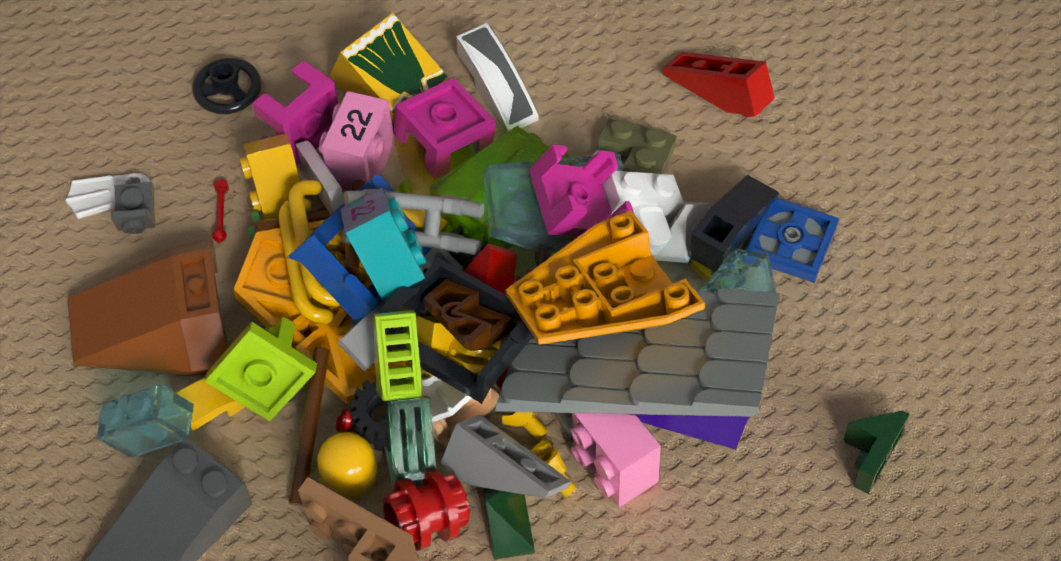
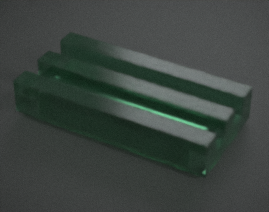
M426 395L420 398L388 401L394 481L406 478L411 481L423 480L426 478L425 472L436 469L431 397ZM418 407L421 408L425 470H419L414 414V408ZM400 409H405L409 472H404Z

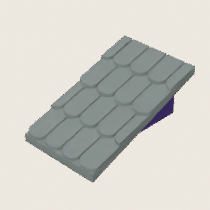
M717 289L716 293L697 292L705 302V309L666 325L540 345L535 338L531 339L509 365L495 411L629 414L637 416L642 423L736 450L748 418L756 417L760 406L780 293Z

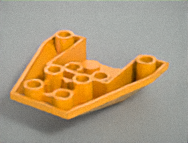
M631 210L595 224L505 290L506 296L539 345L654 328L672 323L705 309V302L686 278L673 283L651 256L649 232Z

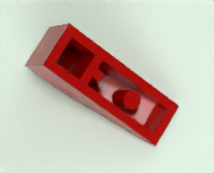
M681 52L661 68L663 75L726 113L740 114L744 117H755L775 99L766 61Z

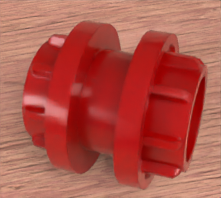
M436 469L425 472L421 479L423 485L416 487L408 478L396 481L393 492L385 494L382 506L385 521L412 535L416 551L430 546L431 534L438 532L439 537L443 541H449L457 538L460 528L468 524L470 519L468 499L461 482L453 474L443 476Z

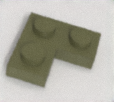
M609 118L599 137L597 150L614 152V154L628 157L623 171L663 174L676 147L677 135L666 133L660 129H650L630 124L627 121Z

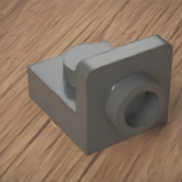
M152 183L114 185L115 212H111V220L116 228L127 234H138L144 232L146 228H155L154 186Z

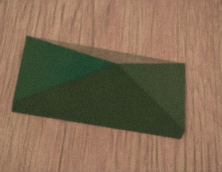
M482 487L494 560L535 553L525 495Z

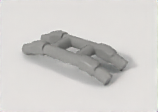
M378 189L345 191L344 204L346 206ZM384 190L388 199L393 196L397 198L401 208L425 210L424 232L414 231L422 247L438 248L440 250L456 253L463 252L472 255L479 254L481 250L480 240L466 238L463 235L454 233H439L441 212L459 216L465 215L482 218L484 214L483 203L469 201L466 198L456 196H433ZM343 228L341 233L342 242L344 244L350 243Z

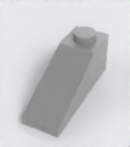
M481 415L456 423L440 462L452 471L459 480L471 486L547 498L567 489L571 483L568 478Z

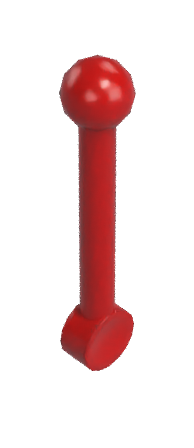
M219 179L214 183V189L217 193L216 229L212 233V238L218 243L223 242L227 237L226 232L223 230L224 199L225 194L229 191L228 182L224 179Z

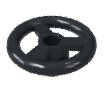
M223 58L207 64L198 72L193 81L192 91L196 102L203 109L216 114H232L244 110L257 99L261 91L262 81L257 69L249 62L237 58ZM240 70L244 71L251 79V87L247 94L238 86ZM210 76L212 84L204 85L205 80ZM216 94L230 95L236 102L219 104L210 101L206 97Z

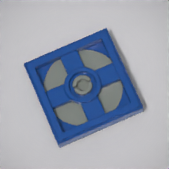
M776 198L755 227L745 249L744 260L815 283L840 218Z

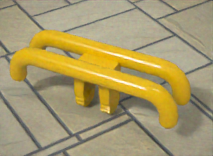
M302 180L293 185L289 191L288 201L280 208L279 225L295 306L303 317L310 321L328 324L333 320L332 311L313 305L309 300L308 293L322 304L329 306H340V304L301 262L287 258L314 231L309 230L306 214L311 210L312 204L304 196L319 194L322 186L316 180ZM337 234L324 247L341 264L345 258L342 252L338 253V251L334 252L342 247L341 237Z

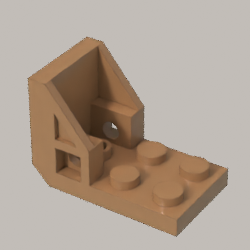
M309 477L306 478L298 489L309 529L323 540L332 538L341 543L343 549L350 554L348 556L349 561H418L413 536Z

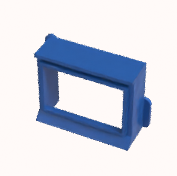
M375 175L357 190L363 191V189H380L383 187L384 190L395 192L380 175ZM342 203L287 258L301 262L353 318L351 323L354 325L375 310L383 300L374 284L368 290L356 276L349 274L324 247L344 228L341 208L345 207V204ZM405 215L404 218L409 227L408 230L420 231ZM422 247V248H423L422 252H423L424 256H425L432 248Z

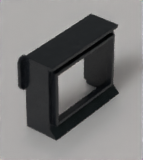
M438 257L424 273L425 279L415 283L411 289L400 287L381 307L380 313L414 310L417 319L425 310L423 298L447 279L479 291V305L512 317V331L507 334L509 337L478 375L418 341L421 369L482 404L490 388L531 339H534V336L505 294ZM406 326L386 328L385 335L404 333ZM406 344L388 345L386 347L389 350L406 349Z

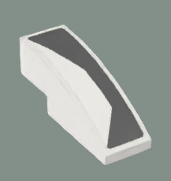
M486 23L456 36L458 55L473 75L475 88L507 134L538 121L539 116L520 76L489 25Z

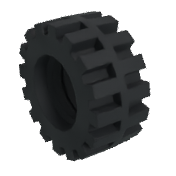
M374 376L375 382L370 383L367 379L362 383L363 390L357 388L354 393L355 400H351V416L356 434L365 438L370 445L373 444L374 450L381 451L383 446H385L388 452L395 451L396 445H400L401 449L407 447V440L410 439L414 442L418 438L417 431H422L424 426L422 398L383 401L376 391V376ZM384 403H397L405 410L399 419L391 423L376 422L371 417L374 409Z

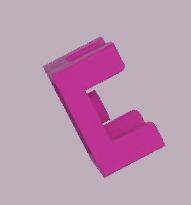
M304 60L293 68L292 72L310 87L290 104L284 107L268 94H262L252 103L255 115L274 128L276 136L287 133L296 166L301 163L296 144L308 140L316 150L319 147L322 134L328 132L332 125L333 111L338 104L334 81ZM264 135V136L261 138V140H262V139L269 138V137H267L266 135Z
M454 77L395 105L394 135L402 144L407 143V133L410 131L426 149L425 169L434 179L450 171L452 152L478 140L477 155L479 157L493 151L496 121Z
M552 145L529 169L548 235L579 237L597 223L630 210L633 212L631 202L625 201L612 213L605 194L603 183L618 169L614 152L598 151L583 167L558 164L568 150L566 146Z

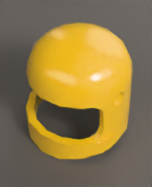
M342 432L327 438L320 446L317 455L319 480L323 486L348 500L358 499L366 495L374 487L378 477V464L375 453L365 438L352 432Z

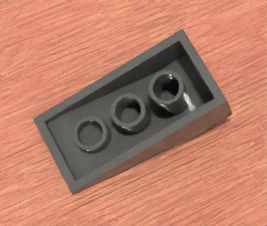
M186 437L155 468L86 561H197L252 505L245 483Z

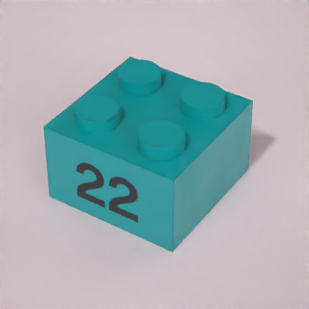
M382 187L341 208L345 233L382 300L393 295L400 287H409L425 279L421 266L427 263L422 252L423 248L413 229L406 232L409 227L404 218L405 214L395 196L388 199Z

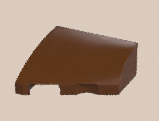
M445 279L423 298L424 307L464 348L470 351L487 348L512 331V317L479 305V291Z

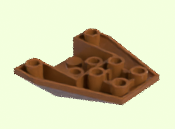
M213 239L176 245L68 297L74 365L192 376L207 373L229 348L227 334L221 319L215 277L218 269Z

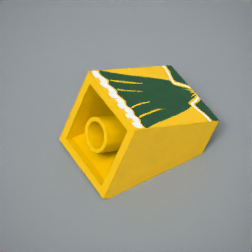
M392 13L340 52L329 78L345 93L349 91L388 100L393 126L396 104L445 82L448 76Z

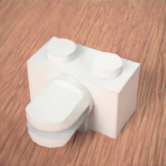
M615 171L603 183L611 212L616 211L625 201H630L635 216L649 232L651 255L658 254L672 238L668 225L684 205L674 175Z

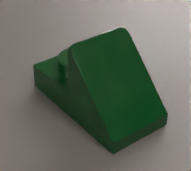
M902 410L851 421L847 424L844 442L861 450L853 466V470L858 472L854 485L855 488L867 494L870 493L904 433L909 413Z

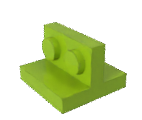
M283 316L273 328L267 326L263 329L251 322L207 371L205 382L266 420L271 421L316 373L317 363L291 347L296 324Z

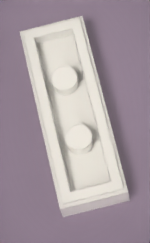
M308 140L298 143L296 148L304 175L307 180H316L321 183L322 189L317 195L331 215L344 203L342 188Z

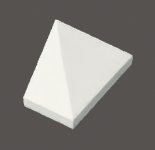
M684 202L680 211L668 225L672 238L665 244L661 252L653 255L655 261L688 263L690 259L688 255L691 233L714 204Z

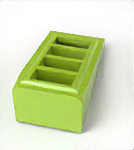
M408 310L374 314L377 393L383 401L421 397L422 383L415 311ZM406 326V333L385 335L386 328ZM406 344V349L387 351L386 346ZM407 361V366L388 368L389 362ZM407 378L403 380L389 381L390 379Z

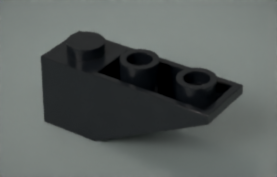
M749 175L745 176L709 209L691 233L688 257L721 275L776 200L779 192Z

